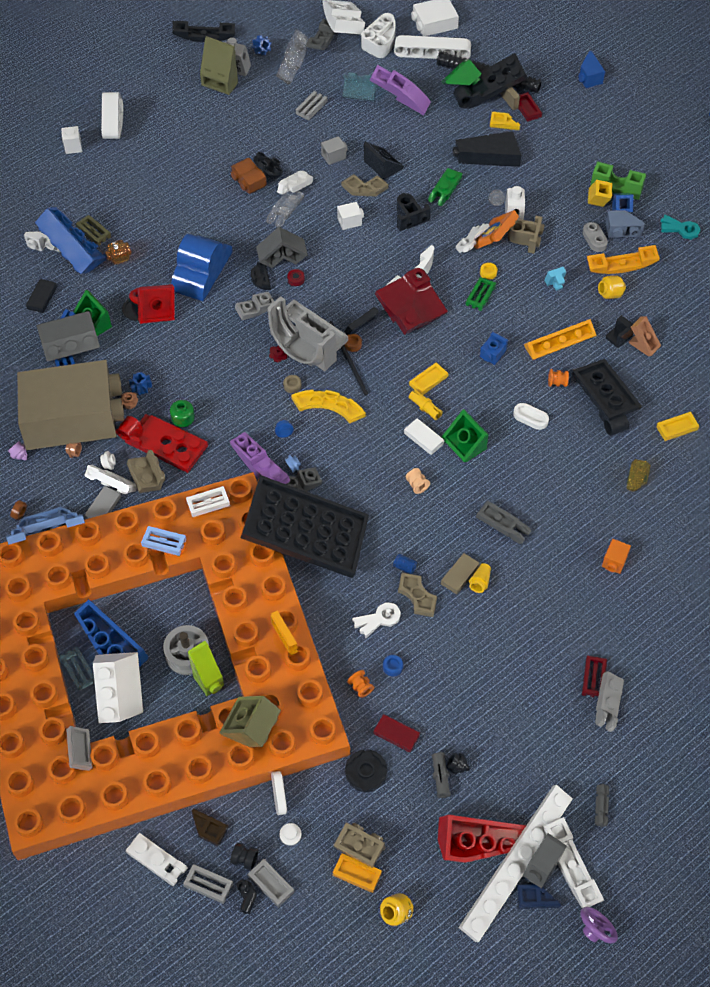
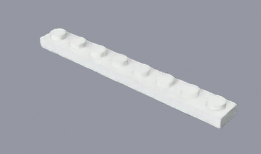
M552 786L458 927L475 942L480 941L524 874L530 860L546 836L544 826L560 819L573 798L559 786Z

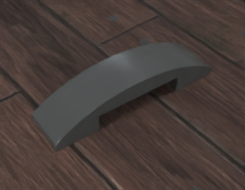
M322 19L319 24V31L314 38L310 37L306 43L307 48L325 50L329 46L335 32L329 26L327 19Z

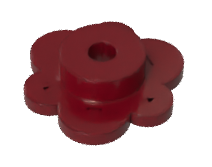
M278 345L277 347L273 346L270 348L269 357L274 362L279 363L287 359V354Z

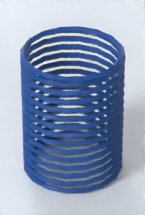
M398 554L393 567L396 566L397 569L412 574L416 568L417 561Z

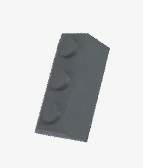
M89 311L36 325L47 361L100 348Z

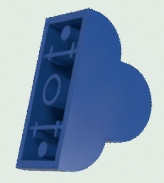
M186 234L177 252V267L171 282L174 286V292L204 301L233 253L232 246L199 235Z

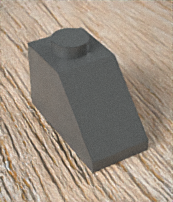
M548 833L530 860L523 876L542 888L554 872L567 845Z

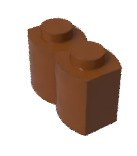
M246 158L231 166V176L234 181H238L243 191L250 194L267 185L266 176L250 158Z

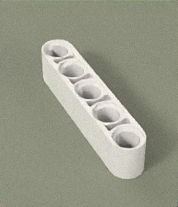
M401 35L395 39L394 53L398 57L437 59L441 51L444 54L460 56L462 59H469L471 55V42L465 38Z

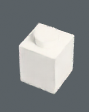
M78 126L61 128L65 153L82 152Z
M357 202L337 206V218L342 230L362 225L364 212L362 208H359Z

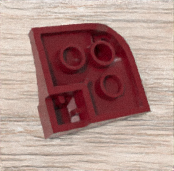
M414 268L401 278L375 292L376 297L392 322L398 324L404 335L415 329L422 328L448 312L432 288L431 279L421 268Z

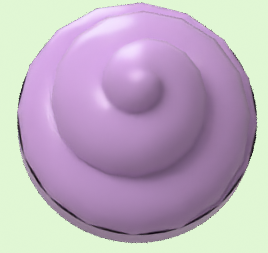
M18 441L8 450L12 459L27 460L28 454L24 443L22 444Z

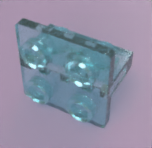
M348 72V75L343 74L344 87L342 97L374 101L378 85L370 81L372 75L365 74L361 77L357 76L356 73Z

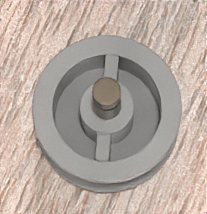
M190 625L173 629L166 636L163 644L168 666L178 674H193L187 651L203 641H206L209 645L206 634L201 629Z

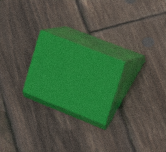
M85 290L73 312L80 314L89 311L96 335L99 336L112 328L109 313L89 290Z
M463 409L441 438L444 439L463 462H468L487 449L489 434Z

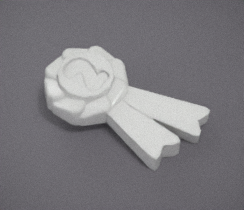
M483 223L481 226L472 227L468 236L462 238L456 245L457 251L465 253L471 250L476 245L475 239L490 227L489 224Z
M386 602L377 608L375 614L352 618V621L355 623V628L362 627L360 628V633L364 634L365 638H368L380 625L391 627L398 623L401 612L396 604Z

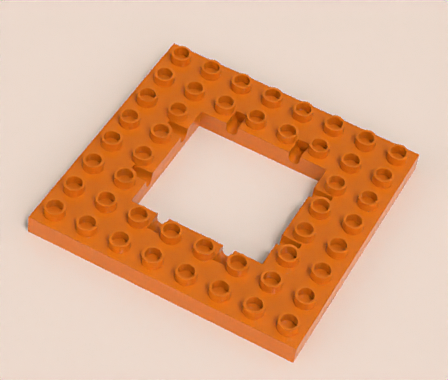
M254 472L85 519V523L67 528V525L28 535L26 540L9 545L8 542L0 543V798L12 853L17 860L271 781V774L274 771H280L283 777L350 756V744L283 554L240 538L257 485ZM224 486L230 506L192 518L186 497ZM150 526L186 535V542L183 544L184 547L181 549L180 556L142 547L141 542L147 527ZM150 534V536H154V537H158V538L161 537V536H157V535ZM165 538V539H167V540H169V541H173V542L179 543V541L172 540V539H169V538ZM202 569L242 697L265 696L281 710L276 724L268 735V740L262 747H248L219 733L238 699L236 698L211 706V711L204 715H198L196 711L128 731L129 736L123 740H116L112 736L90 743L92 768L89 771L70 768L67 729L70 726L76 727L48 613L85 603L88 599L92 601ZM277 610L297 642L298 652L293 655L289 654L271 623V613Z

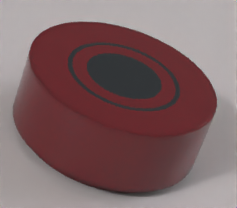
M299 269L289 271L287 274L288 283L291 286L302 285L305 281L304 272Z

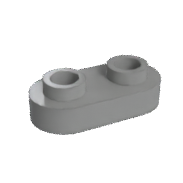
M593 222L586 223L583 227V236L593 251H604L607 248L608 240L600 226Z

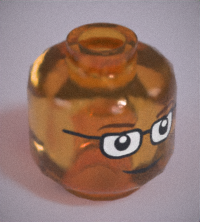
M123 240L109 243L107 245L108 251H105L107 260L112 261L115 265L128 261L130 255H132L128 242Z

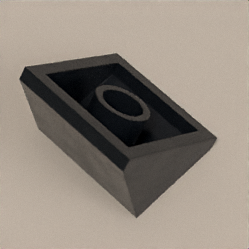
M365 141L364 162L382 179L385 180L403 169L404 166L385 148Z

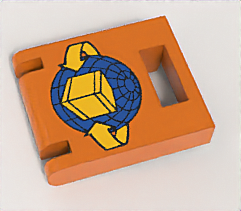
M513 210L493 218L489 223L490 227L475 239L476 245H474V248L479 249L493 242L500 241L519 218L516 211Z

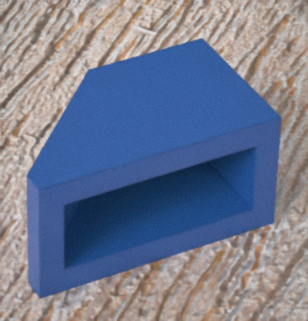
M592 51L588 52L578 75L579 81L583 83L585 88L603 84L605 71Z

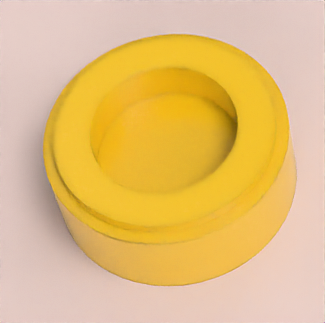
M493 263L482 264L480 276L487 280L494 279L497 276V266Z

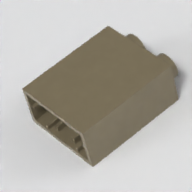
M107 360L17 372L18 424L26 450L115 438V422L125 421L122 399H113V396L122 395L119 373L109 374Z

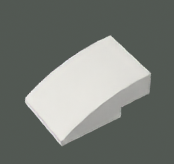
M323 0L326 19L334 32L361 35L364 31L365 22L360 18L361 11L352 2Z

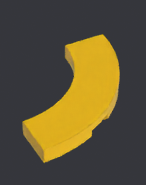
M306 390L291 395V399L299 411L312 408L329 409L343 416L349 424L366 417V413L360 405L351 398L348 399L341 396L338 392Z

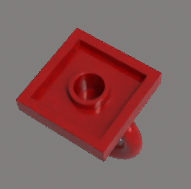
M173 284L144 286L130 292L129 299L138 305V321L140 324L175 320Z

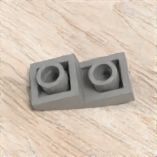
M269 292L253 295L252 300L236 303L235 309L241 320H246L267 312V308L275 301Z

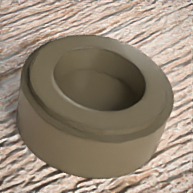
M296 375L287 376L283 381L284 390L288 393L299 392L302 387L301 379Z

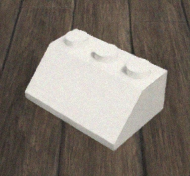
M138 652L96 655L93 661L99 723L121 722L143 713Z

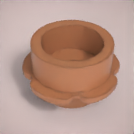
M133 392L122 394L123 407L133 409L138 402L137 395Z
M81 443L67 444L66 453L69 457H79L82 450Z

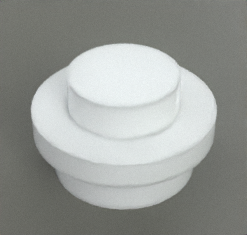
M106 451L100 456L101 463L104 469L112 470L114 465H116V459L114 454Z
M286 824L280 830V839L286 845H295L301 839V830L296 824Z

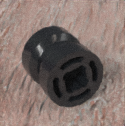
M237 842L231 854L230 864L236 866L243 864L245 869L251 871L256 863L259 850L253 847L248 849L244 844Z

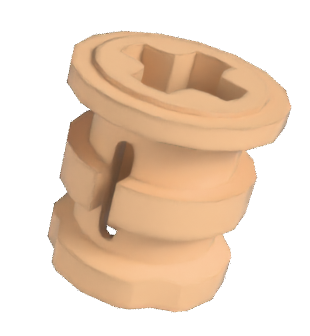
M419 468L412 469L405 476L415 494L424 492L430 486V481L426 479Z

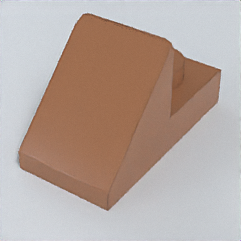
M640 317L631 326L635 336L629 343L647 356H652L661 347V344L647 317Z

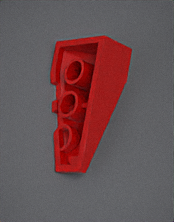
M445 815L439 817L437 840L443 860L466 863L509 853L526 825Z

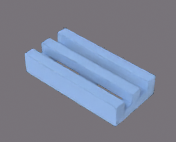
M148 526L141 544L142 547L180 556L181 549L184 547L183 544L186 542V535ZM150 534L157 535V536H161V537L158 538V537L150 536ZM165 538H169V539H172V540L179 541V543L173 542V541H169V540H167V539H165Z

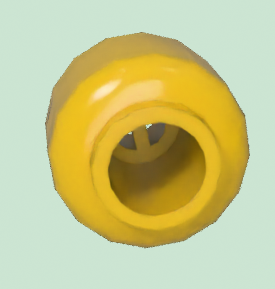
M606 276L598 285V291L605 299L620 298L626 289L625 283L619 276Z
M396 893L382 901L380 914L387 924L397 926L409 921L412 917L413 904L408 896Z

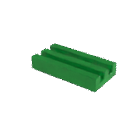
M480 277L466 300V306L472 305V308L478 307V310L482 311L495 289L496 283ZM482 282L485 283L481 291L479 292L476 300L473 301V298L476 295L478 289L480 288ZM488 285H490V287H489V289L487 290L485 296L483 297L481 303H479V301H480V299L482 298L484 292L486 291Z

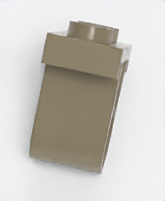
M536 216L535 222L517 219L514 226L508 230V240L512 243L528 246V253L534 254L536 247H540L541 237H539V234L543 235L544 231L542 217Z

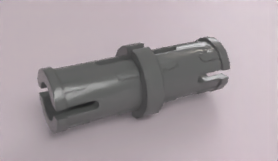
M434 753L431 755L434 768L432 776L436 782L437 797L447 798L451 796L448 782L450 774L446 768L445 754Z

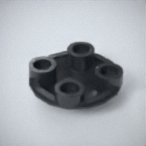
M257 152L256 156H254V163L263 172L272 176H281L283 174V170L279 166L281 162L278 159H270L262 152Z

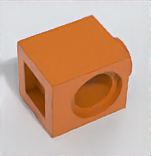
M612 538L602 567L610 572L620 574L631 545Z

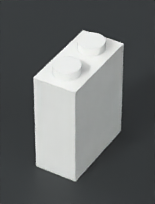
M431 0L413 5L411 17L416 22L417 29L423 36L458 29L459 16L450 0Z

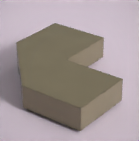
M355 174L341 182L342 187L354 196L376 197L388 189V184L378 175L366 183Z

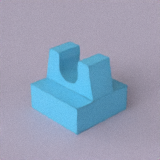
M560 267L548 271L544 280L547 286L553 285L556 291L562 289V284L565 283V268Z

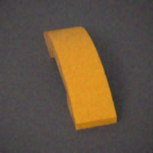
M656 245L640 247L636 253L605 257L604 253L587 256L590 272L601 274L625 273L654 264L660 259Z

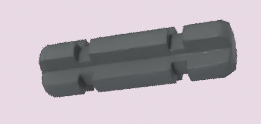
M601 784L596 787V794L598 796H596L595 814L597 816H595V825L604 827L608 825V816L606 815H608L609 797H607L609 795V786Z

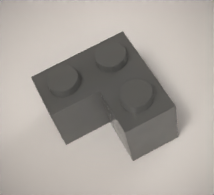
M281 227L275 229L256 246L259 262L270 268L275 267L283 259L298 264L308 255L304 239Z

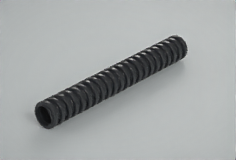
M441 51L437 57V65L446 66V68L451 67L453 70L466 58L462 59V57H457V55L444 54ZM475 60L471 61L479 71L490 67L489 64L485 65V63H476ZM529 76L527 77L528 79L514 85L516 88L520 87L522 90L525 88L526 91H534L537 94L542 82L541 79L536 80V78L532 79Z

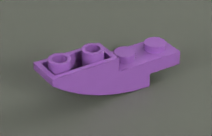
M377 65L370 78L371 82L396 95L397 101L424 116L431 101L409 79L395 70L391 73Z
M246 432L230 441L236 453L258 479L262 475L284 484L290 482L289 476L267 456L266 451Z

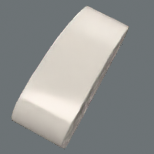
M391 13L382 14L361 33V47L364 51L378 58H384L390 53L395 43L394 15Z
M103 92L102 137L103 139H120L123 124L122 97L119 92Z

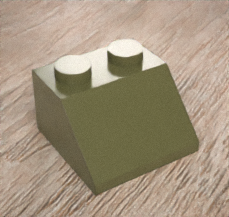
M265 696L238 697L219 733L248 747H262L268 740V735L276 724L281 710Z

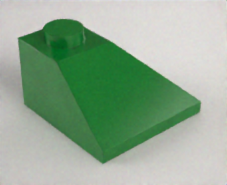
M466 59L441 82L442 84L474 85L480 80L481 72L470 59Z

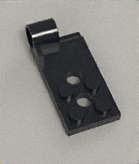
M516 53L480 71V80L476 84L459 85L454 90V96L459 107H469L470 109L528 78Z
M606 359L573 370L572 376L599 410V417L603 421L608 435L612 436L628 430L629 422L625 414L641 409L642 405Z

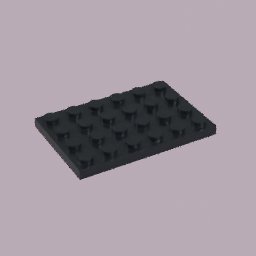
M260 475L240 538L353 578L356 573L369 514Z

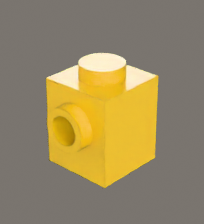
M596 180L588 190V204L604 207L612 198V183Z

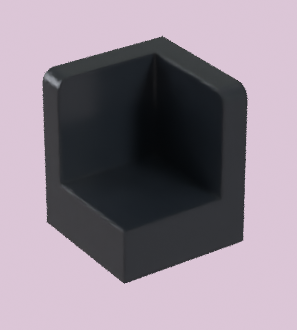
M621 315L616 320L615 328L605 338L619 348L633 336V330L631 329L633 323Z

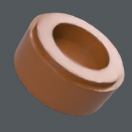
M357 334L348 335V341L344 344L346 349L350 352L359 351L362 347V338Z
M18 500L11 510V518L20 520L25 514L27 504Z

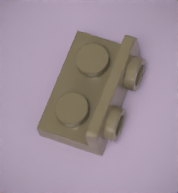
M148 450L146 457L128 459L127 466L139 493L161 490L162 484L165 481V474L161 471L158 458L152 450Z
M345 823L334 844V848L371 868L374 867L386 846L382 842V837L375 833L371 835L365 833L364 828L356 823H352V825Z

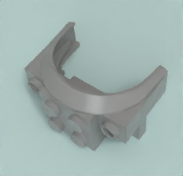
M280 296L267 308L271 335H273L277 344L288 356L300 363L310 366L316 365L323 371H326L337 361L336 352L348 341V335L294 299L286 306L285 299Z

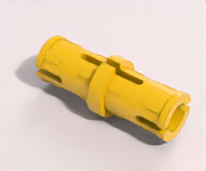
M414 389L409 394V399L415 402L422 412L425 411L434 420H438L442 416L443 411L436 407L430 398L423 396L417 389Z

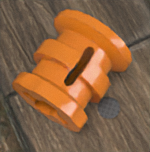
M553 369L549 370V387L552 384H555L557 387H560V385L568 386V371L561 372V370L553 372Z
M364 670L355 672L347 681L349 685L353 684L352 688L355 692H358V696L361 698L369 695L375 688L373 684H370L369 678L364 676Z

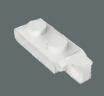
M298 171L278 183L277 192L282 195L288 191L294 193L311 184L313 177L305 171Z
M94 465L87 466L85 476L90 480L98 479L102 485L113 486L122 494L135 492L137 489L134 482L115 473L102 470Z

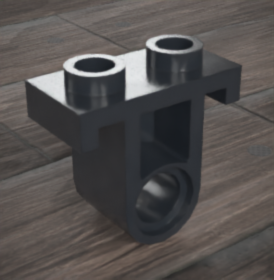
M400 194L397 197V228L399 231L429 221L431 208L426 204L421 209L411 194Z

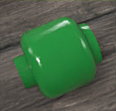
M178 400L171 405L170 415L174 425L188 427L194 422V408L189 401Z

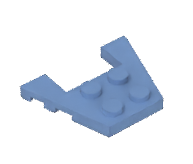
M58 507L23 517L16 525L17 528L12 529L11 535L6 536L8 545L26 540V534L28 533L32 535L43 532L42 529L49 527L50 529L62 526L63 523H66L67 528L85 523L83 515H78L77 512H70L69 509Z

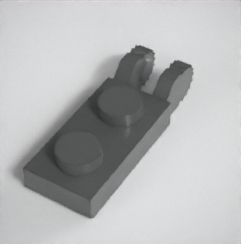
M486 501L476 514V518L504 535L510 536L513 541L522 544L525 538L516 532L515 528L527 536L531 533V529L520 522V519L490 501Z

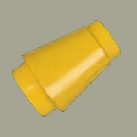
M482 563L470 578L469 587L472 591L483 593L488 588L491 567L488 564Z

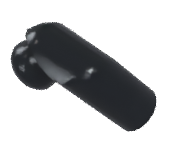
M241 879L237 883V889L244 899L240 911L250 914L257 893L250 881Z

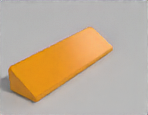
M589 319L528 342L524 346L534 360L597 335L592 321Z

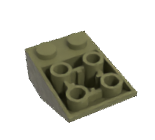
M206 36L200 70L202 86L230 95L238 84L235 46Z

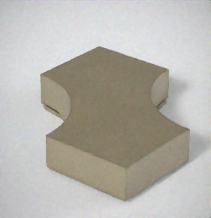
M402 573L398 593L407 596L414 606V614L434 617L437 596L430 594L424 589L421 576Z

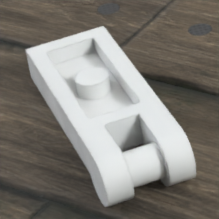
M140 833L126 849L127 854L172 886L177 883L178 876L181 873L184 874L187 870L185 864L172 857ZM171 865L174 869L170 873L166 872Z

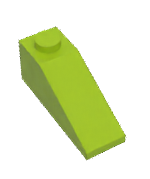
M203 641L187 652L193 677L206 696L219 692L224 686V681L208 643Z

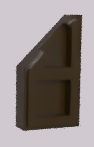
M193 808L192 815L199 838L219 846L229 828L228 825Z

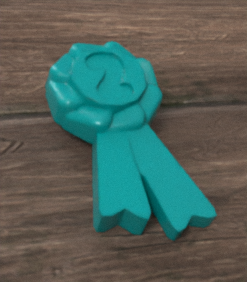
M665 214L660 221L662 222V233L679 232L682 238L689 240L699 236L701 228L695 222L686 221L681 223Z

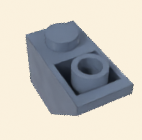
M625 210L608 211L606 218L608 238L642 237L645 226L643 221Z

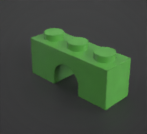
M597 162L593 171L591 185L596 180L612 183V193L633 194V199L639 200L646 174L630 170L627 177L621 178L613 173V165Z

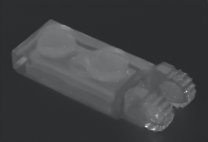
M288 191L283 194L268 214L267 223L271 224L275 220L276 215H278L279 217L275 225L276 227H281L285 219L291 215L304 199V193Z

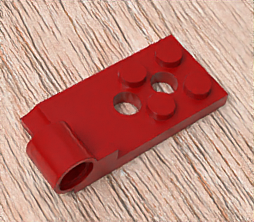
M145 414L140 422L132 416H127L125 421L116 429L117 435L125 443L145 453L148 450H152L158 459L189 473L208 447L207 441L153 415ZM164 440H170V441H171L170 444H166V445L162 444V442H163ZM181 447L187 448L185 452L177 451Z

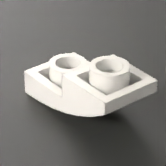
M26 232L24 234L27 246L31 249L42 252L47 247L50 250L61 252L51 244L50 239L42 232Z

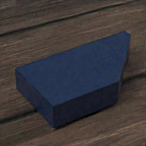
M536 884L517 885L519 909L560 908V901L552 897L544 887L540 888Z

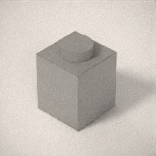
M339 136L321 143V155L328 165L346 159L348 148Z

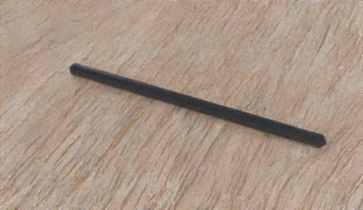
M343 345L341 349L364 395L367 396L368 392L345 345Z

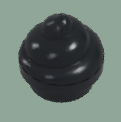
M454 752L447 762V768L454 774L464 773L470 769L467 759L462 753Z

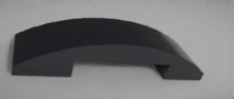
M173 21L172 34L196 42H205L206 36L223 41L235 36V23H219V27L188 26V21Z

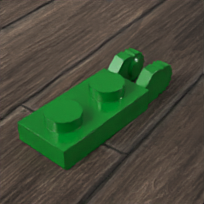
M447 168L430 193L428 201L433 203L438 196L440 197L438 205L442 206L461 181L462 173Z

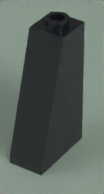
M513 131L455 140V147H453V155L457 157L460 164L520 166L521 152Z

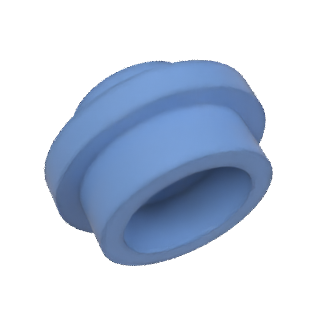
M288 455L285 461L292 472L300 470L299 466L301 463L297 457Z

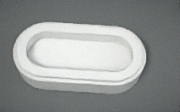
M519 403L515 406L513 415L516 420L538 430L548 426L549 416L547 413L526 403Z
M274 771L271 774L276 812L277 815H284L287 813L283 777L280 771Z

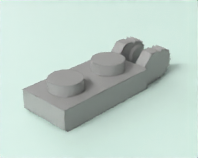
M608 671L602 676L596 706L595 723L602 727L606 722V730L612 732L618 722L617 716L624 679Z

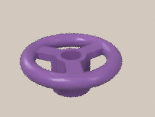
M583 907L581 909L580 915L586 925L583 928V932L588 939L593 942H597L600 939L610 944L617 941L618 934L616 929L602 913L591 907ZM604 931H609L611 936H607Z

